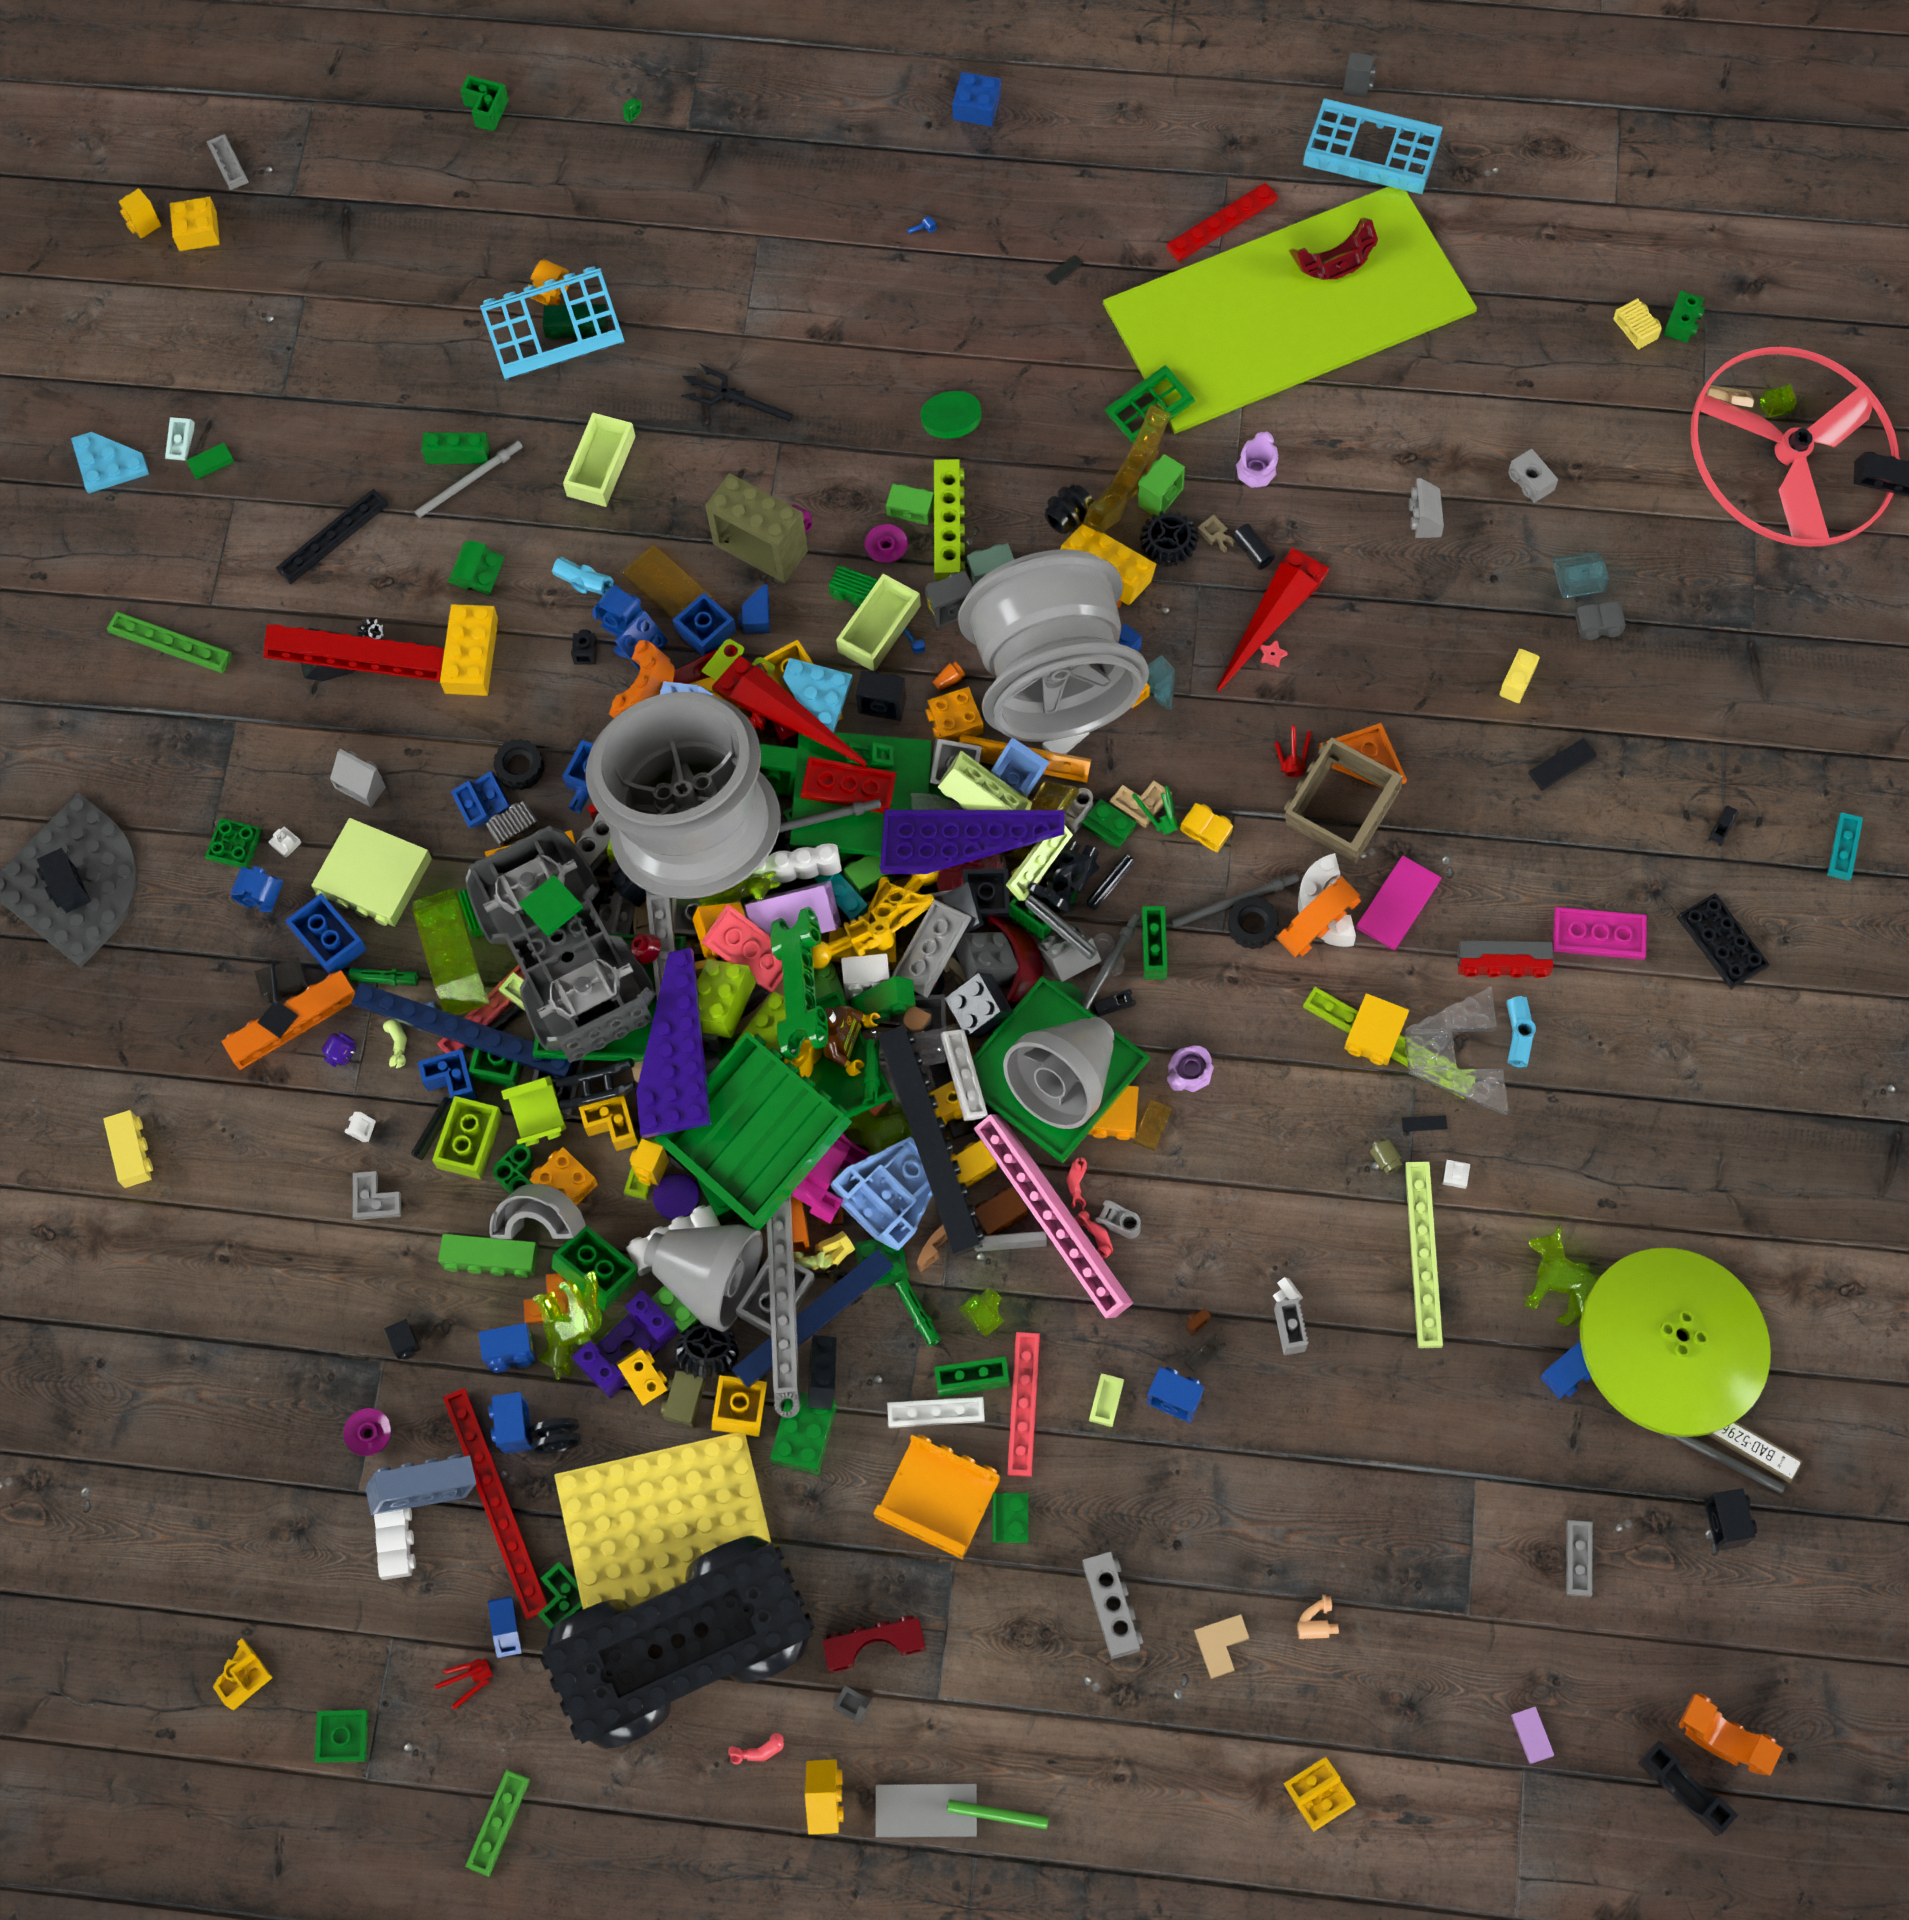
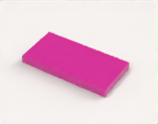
M1402 855L1358 922L1356 929L1396 951L1442 877Z
M1555 907L1553 952L1645 960L1647 915Z

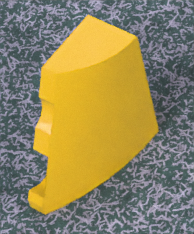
M242 1638L237 1642L239 1648L233 1659L227 1660L223 1674L218 1677L213 1686L224 1705L233 1711L273 1678L258 1656Z

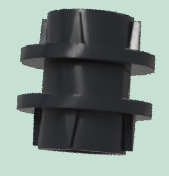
M1073 484L1070 487H1061L1058 491V497L1052 496L1047 501L1048 507L1045 509V518L1049 525L1060 534L1066 535L1069 531L1075 532L1081 526V522H1088L1091 519V511L1094 509L1093 498L1082 486Z

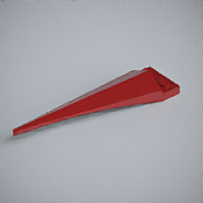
M1291 548L1283 562L1280 563L1217 687V692L1222 690L1260 646L1318 589L1328 574L1329 567L1299 550Z
M740 655L712 685V690L728 702L790 728L860 765L866 766V761L763 670L758 666H754Z

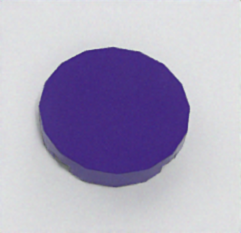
M672 1174L664 1177L653 1191V1202L656 1210L660 1215L671 1221L679 1216H690L699 1205L700 1194L697 1185L691 1178L682 1174Z

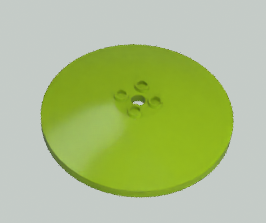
M1676 1248L1642 1250L1622 1258L1607 1269L1593 1285L1586 1298L1580 1321V1342L1587 1369L1597 1388L1607 1401L1634 1423L1664 1435L1675 1437L1702 1436L1722 1430L1733 1424L1759 1398L1765 1386L1770 1367L1771 1349L1767 1326L1750 1292L1731 1272L1715 1261L1700 1254ZM1677 1330L1686 1333L1687 1341L1678 1339Z

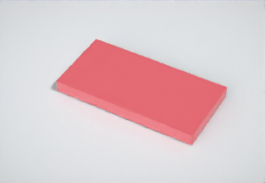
M727 904L701 943L729 963L749 966L756 979V983L772 993L783 978L782 960H778L772 952L770 935Z

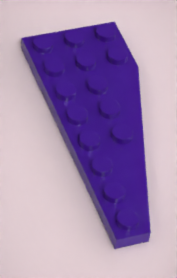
M885 810L880 872L881 874H929L1064 835L1065 810Z
M691 948L668 953L636 1091L640 1136L642 1138L711 1125L694 951Z

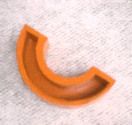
M639 640L635 646L631 659L640 665L639 675L629 689L616 695L612 701L609 715L613 718L640 701L660 695L663 681L673 682L674 665L671 664V659L649 641Z
M1340 876L1334 884H1330L1291 921L1292 923L1289 927L1285 928L1276 939L1294 958L1299 954L1303 957L1312 948L1310 946L1312 941L1317 936L1321 939L1330 930L1328 925L1335 920L1338 923L1347 914L1345 911L1348 908L1353 910L1361 902L1359 899L1361 895Z
M1701 1693L1692 1695L1679 1722L1681 1729L1683 1727L1686 1728L1684 1734L1705 1750L1735 1766L1740 1762L1749 1766L1748 1771L1771 1776L1783 1750L1782 1747L1776 1744V1740L1767 1734L1762 1733L1760 1735L1745 1731L1744 1727L1736 1722H1728L1722 1718V1713L1717 1711L1718 1707L1710 1703V1698Z

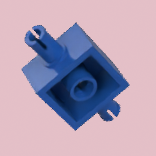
M581 740L562 776L566 788L576 792L568 808L573 812L577 809L578 814L582 812L588 798H590L586 785V765L593 744Z

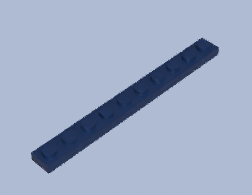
M361 982L351 1002L355 1007L512 1062H517L558 1078L567 1077L573 1065V1062L569 1063L568 1059L534 1058L533 1042Z

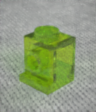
M1791 383L1786 384L1785 387L1765 390L1760 399L1761 408L1765 410L1767 417L1792 413L1797 402Z

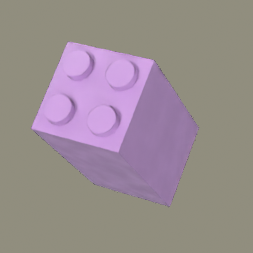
M831 881L753 899L745 904L746 908L743 909L745 917L770 936L773 921L782 918L787 922L790 929L796 924L800 910L805 907H810L815 912L821 933L836 930L842 924Z

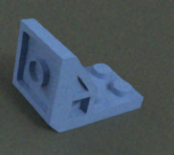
M1012 737L990 772L1027 798L1050 762Z

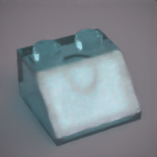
M1596 552L1552 559L1562 598L1604 592L1609 581L1604 559Z

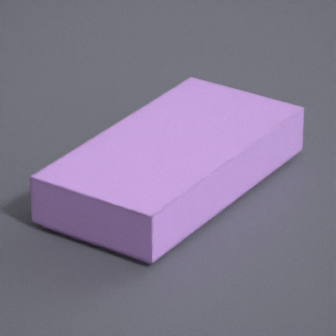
M1536 1706L1511 1715L1529 1764L1555 1756Z

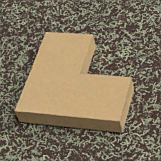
M1153 780L1142 796L1136 795L1155 817L1164 806L1161 793L1166 795L1165 787ZM1122 785L1111 798L1109 804L1146 828L1151 820L1132 797V794L1135 792Z
M1241 1614L1194 1630L1210 1679L1234 1672L1235 1669L1227 1647L1249 1640Z

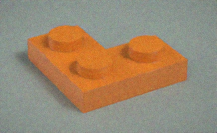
M558 1273L546 1275V1298L524 1300V1317L527 1325L573 1320L572 1286Z

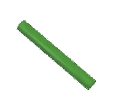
M950 1799L947 1804L948 1813L1045 1830L1048 1826L1047 1816Z

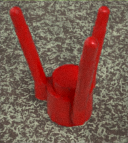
M1295 725L1291 726L1292 755L1288 756L1286 761L1279 742H1274L1281 763V772H1285V775L1288 777H1299L1303 775V771H1306V759L1311 731H1307L1302 758L1300 759L1296 750Z
M486 1658L482 1660L477 1659L443 1671L444 1674L468 1669L466 1672L435 1684V1689L447 1686L468 1676L472 1677L473 1682L479 1680L477 1685L452 1705V1709H456L480 1688L490 1684L488 1678L492 1677L493 1673Z

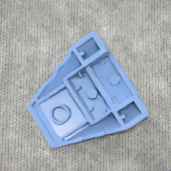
M912 1137L848 1166L830 1184L836 1196L843 1199L841 1206L875 1240L897 1251L915 1234L921 1217L933 1195Z

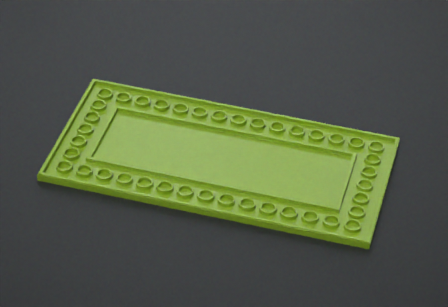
M1390 186L1103 300L1106 311L1144 380L1166 365L1194 397L1195 402L1168 421L1174 434L1477 311L1475 303L1407 191ZM1364 217L1373 221L1378 237L1376 247L1372 248L1367 257L1368 260L1359 269L1342 278L1325 280L1311 277L1300 270L1289 252L1290 249L1300 250L1302 248H1306L1310 254L1329 251L1343 243L1352 234L1361 218ZM1164 379L1153 389L1160 396L1170 389L1172 384L1167 379ZM1175 389L1162 398V400L1169 407L1182 396ZM1157 402L1160 409L1164 411L1165 409Z

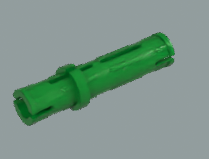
M350 968L349 980L350 982L391 984L393 987L398 985L417 986L419 983V973L399 971V969L394 968L392 970Z
M869 1039L865 1042V1066L862 1086L864 1088L863 1104L866 1106L868 1101V1107L878 1104V1087H880V1079L878 1078L880 1042L877 1040L875 1045V1039Z
M903 1279L897 1282L894 1288L913 1318L915 1329L920 1331L928 1347L936 1345L940 1342L941 1338L931 1323L933 1321L932 1318L927 1316L908 1280Z

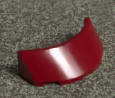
M1363 217L1352 234L1343 243L1329 251L1310 254L1306 248H1302L1300 250L1290 249L1289 252L1303 273L1319 279H1338L1353 273L1368 260L1367 257L1372 248L1376 247L1378 237L1373 221Z
M988 917L989 932H1004L1015 952L1019 968L1008 995H1005L1010 1007L1014 1009L1041 976H1043V963L1041 962L1040 951L1029 933L1019 925L1008 920Z

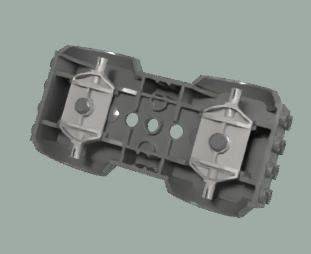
M551 825L539 829L536 833L519 839L514 844L504 849H499L494 854L484 859H479L474 864L468 866L469 870L465 880L477 921L486 939L491 944H509L525 976L520 986V993L528 1020L536 1038L545 1050L564 1051L569 1063L582 1059L586 1054L594 1050L604 1048L606 1044L616 1039H621L627 1033L637 1028H643L653 1021L647 1008L656 995L653 982L644 966L635 959L631 948L623 938L609 936L591 903L600 890L599 883L581 852L563 830L552 828ZM555 875L582 904L583 909L547 937L518 903ZM558 934L563 935V939L561 941H552L554 936ZM572 952L574 954L572 961L565 963L561 960L564 953Z

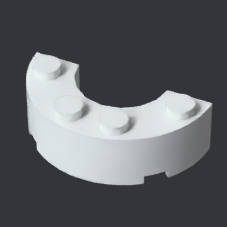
M1335 853L1319 859L1305 873L1298 896L1299 913L1340 877ZM1345 915L1338 923L1335 920L1328 925L1330 930L1321 938L1325 943L1334 946H1354L1356 934L1351 915Z

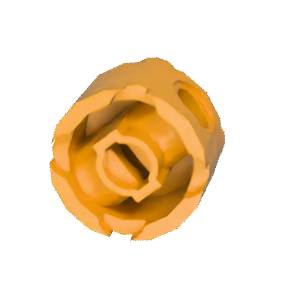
M543 259L535 267L530 279L533 280L532 285L538 288L544 286L543 282L555 279L556 282L564 280L563 276L569 274L570 271ZM561 288L529 298L544 305H559L561 300L559 296L562 291Z

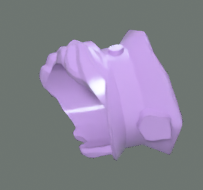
M1268 431L1257 433L1254 439L1248 440L1245 443L1241 452V458L1236 464L1238 478L1251 488L1267 486L1277 475L1278 450L1273 445V436Z
M1196 1045L1178 1049L1168 1064L1169 1074L1167 1082L1174 1091H1182L1184 1089L1195 1092L1209 1085L1214 1069L1211 1064L1210 1053L1206 1048Z

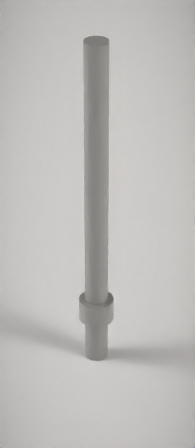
M516 441L508 448H502L496 452V456L415 510L416 516L421 518L501 462L505 463L508 461L511 455L523 448L522 444Z

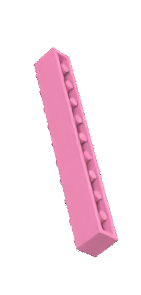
M997 1114L987 1116L973 1129L1105 1318L1117 1317L1133 1304L1132 1300L1006 1120Z

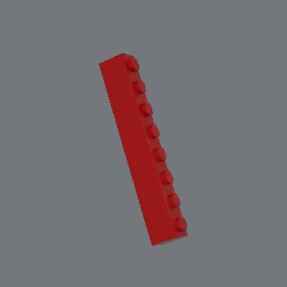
M267 624L263 658L439 682L444 657V648L434 645L424 646L412 642L402 643L390 639L380 640L368 636H351L346 633H328L324 630H306L302 627L291 628L280 624Z

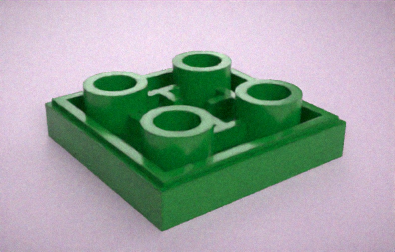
M220 818L205 854L206 860L249 869L263 833L262 828Z
M555 875L518 903L547 937L583 909L582 904Z

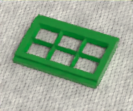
M1164 365L1104 409V411L1126 438L1136 446L1193 404L1195 399L1171 370ZM1167 379L1172 384V387L1159 396L1153 387ZM1176 389L1182 397L1168 407L1162 398ZM1149 391L1155 400L1141 409L1135 401ZM1159 402L1165 410L1150 420L1144 412ZM1131 404L1138 412L1124 422L1118 413ZM1141 415L1147 423L1133 433L1127 424Z

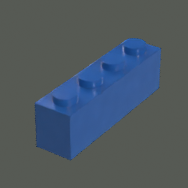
M1579 1341L1544 1371L1540 1377L1559 1399L1565 1395L1568 1398L1571 1397L1579 1389L1578 1383L1582 1380L1588 1382L1592 1378L1583 1357L1581 1342Z

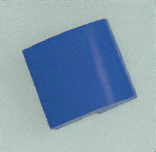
M489 771L474 782L468 780L451 791L470 829L489 822L490 818L494 815H502L511 806L495 773Z

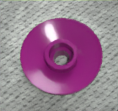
M891 524L874 527L865 538L867 554L873 560L880 563H891L899 560L905 554L908 546L905 533L899 527Z
M365 1408L358 1410L345 1423L343 1429L344 1442L357 1455H375L382 1451L389 1443L392 1432L391 1424L386 1415L377 1409ZM372 1430V1437L366 1438V1432Z

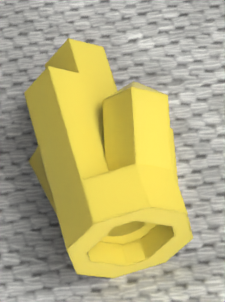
M841 1231L837 1235L816 1244V1255L813 1257H817L818 1253L824 1252V1259L831 1255V1266L834 1264L839 1265L855 1248L844 1231ZM816 1266V1267H810V1268L813 1269V1270H817V1269L820 1268V1267H817V1266Z

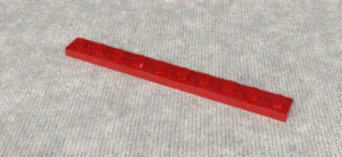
M464 1387L442 1398L464 1456L471 1457L476 1488L525 1618L529 1620L538 1616V1613L548 1603L468 1392Z

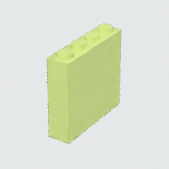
M349 818L311 886L316 896L322 893L327 900L334 901L342 909L351 908L355 910V913L364 918L370 916L383 926L389 924L395 927L428 868L432 857L427 849Z

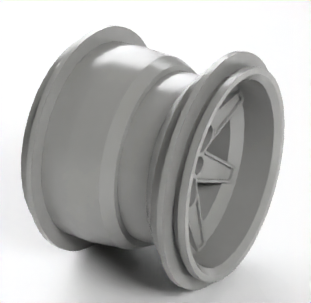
M1069 549L1043 551L1014 559L997 567L981 578L969 591L960 607L958 624L963 636L977 646L986 670L996 678L985 693L982 701L984 718L992 728L1008 737L1021 741H1054L1096 730L1123 715L1138 700L1148 681L1149 669L1145 658L1138 651L1118 643L1121 633V622L1117 603L1122 594L1123 583L1120 573L1111 563L1085 551Z
M673 692L647 698L617 715L602 730L591 748L586 765V785L589 796L599 814L611 824V846L618 865L631 881L646 891L677 899L701 898L723 892L745 880L762 865L772 851L779 834L781 823L780 806L772 785L759 771L761 749L756 731L749 719L737 707L721 698L698 692Z

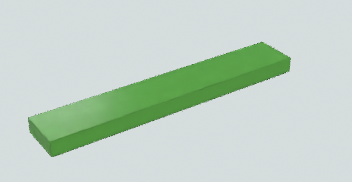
M116 611L107 627L108 632L220 673L225 672L233 657L229 651Z

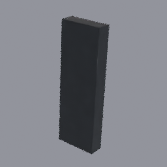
M1583 738L1531 769L1528 774L1542 791L1595 759L1597 754Z

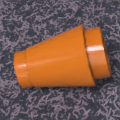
M955 661L952 664L949 663L932 683L940 692L962 681L965 673Z

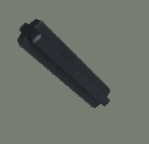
M1125 854L1087 899V905L1090 908L1096 910L1134 864L1132 857Z
M444 1097L411 1152L412 1156L416 1159H424L447 1119L452 1099Z

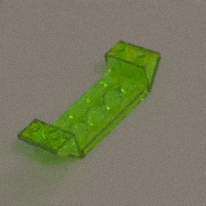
M455 887L412 901V911L444 1012L458 1015L489 1005L490 1002L485 985L480 977Z

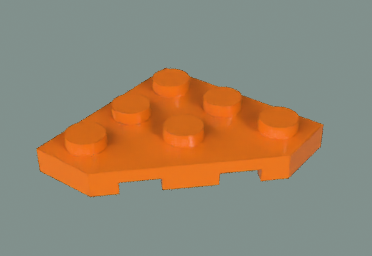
M1382 723L1334 738L1402 775V784L1406 783V776ZM1333 763L1331 767L1332 769H1335L1349 776H1352L1366 783L1381 788L1380 786L1370 782L1369 780L1359 776L1358 774L1348 770L1347 768L1339 764Z

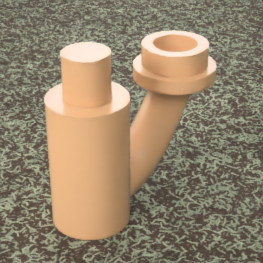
M1322 1595V1600L1316 1602L1303 1612L1297 1622L1299 1639L1329 1638V1634H1339L1338 1624H1328V1620L1311 1621L1312 1617L1322 1609L1323 1613L1332 1611L1331 1596Z

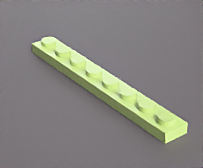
M1406 1162L1405 1175L1418 1348H1442L1443 1339L1430 1163Z

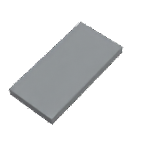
M934 899L891 978L899 976L913 980L914 992L928 998L972 918Z
M977 1784L876 1785V1838L977 1837V1817L947 1812L949 1799L977 1804Z

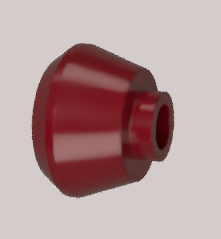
M640 934L636 936L631 943V951L635 959L641 964H649L657 959L661 951L660 939L653 934Z

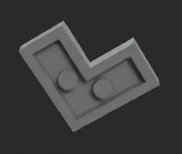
M376 1171L353 1173L354 1220L401 1217L400 1192L378 1193V1173Z

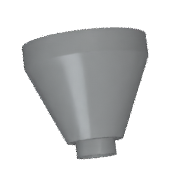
M1091 1017L1090 1019L1083 1018L1023 1035L1007 1051L1003 1063L1006 1081L1016 1099L1028 1112L1046 1124L1062 1129H1074L1082 1126L1097 1111L1102 1100L1113 1051V1029L1105 1020Z
M742 1224L674 1229L667 1231L665 1235L655 1232L646 1246L644 1263L652 1266L653 1274L703 1325L725 1332L738 1318L736 1308L757 1276L763 1250V1236L761 1231Z

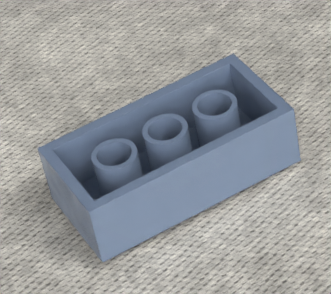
M457 1454L443 1461L434 1458L426 1460L424 1464L420 1465L406 1463L397 1469L391 1470L390 1467L377 1469L365 1487L371 1515L466 1498L476 1485L471 1457H462L461 1454Z

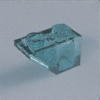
M1161 655L1148 664L1149 677L1147 684L1150 686V691L1154 694L1156 701L1161 706L1164 705L1170 710L1173 703L1176 670Z

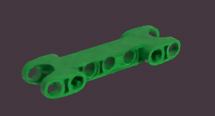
M810 907L800 910L796 924L790 929L787 922L782 918L773 921L771 925V949L774 956L778 960H782L786 1019L777 1023V1038L780 1050L787 1060L798 1057L801 1044L807 1038H809L815 1049L825 1047L828 1041L827 1015L821 1006H816L812 947L821 943V932L818 918Z

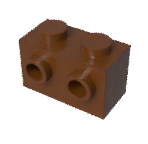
M1014 1187L1008 1190L1003 1188L995 1194L993 1199L988 1202L983 1200L975 1206L977 1217L974 1219L981 1227L985 1236L998 1235L1028 1217V1209Z

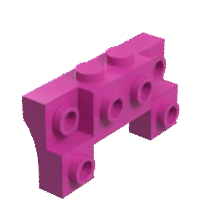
M842 1133L796 1187L791 1196L811 1206L812 1208L809 1213L830 1224L843 1199L827 1191L840 1168L845 1170L848 1166L866 1159L869 1152L853 1144Z

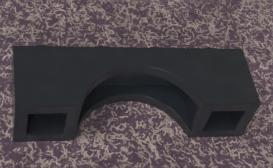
M1660 1741L1653 1744L1637 1762L1715 1837L1721 1835L1737 1818L1738 1814L1719 1796L1712 1794L1697 1783L1686 1772L1679 1759Z

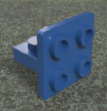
M641 611L615 639L617 645L612 649L617 656L629 659L637 670H640V665L631 658L639 640L649 641L659 650L668 642V639L646 611Z

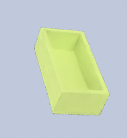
M592 413L563 482L567 497L607 507L636 437L632 423Z
M882 574L836 639L838 652L871 671H876L920 608V593Z

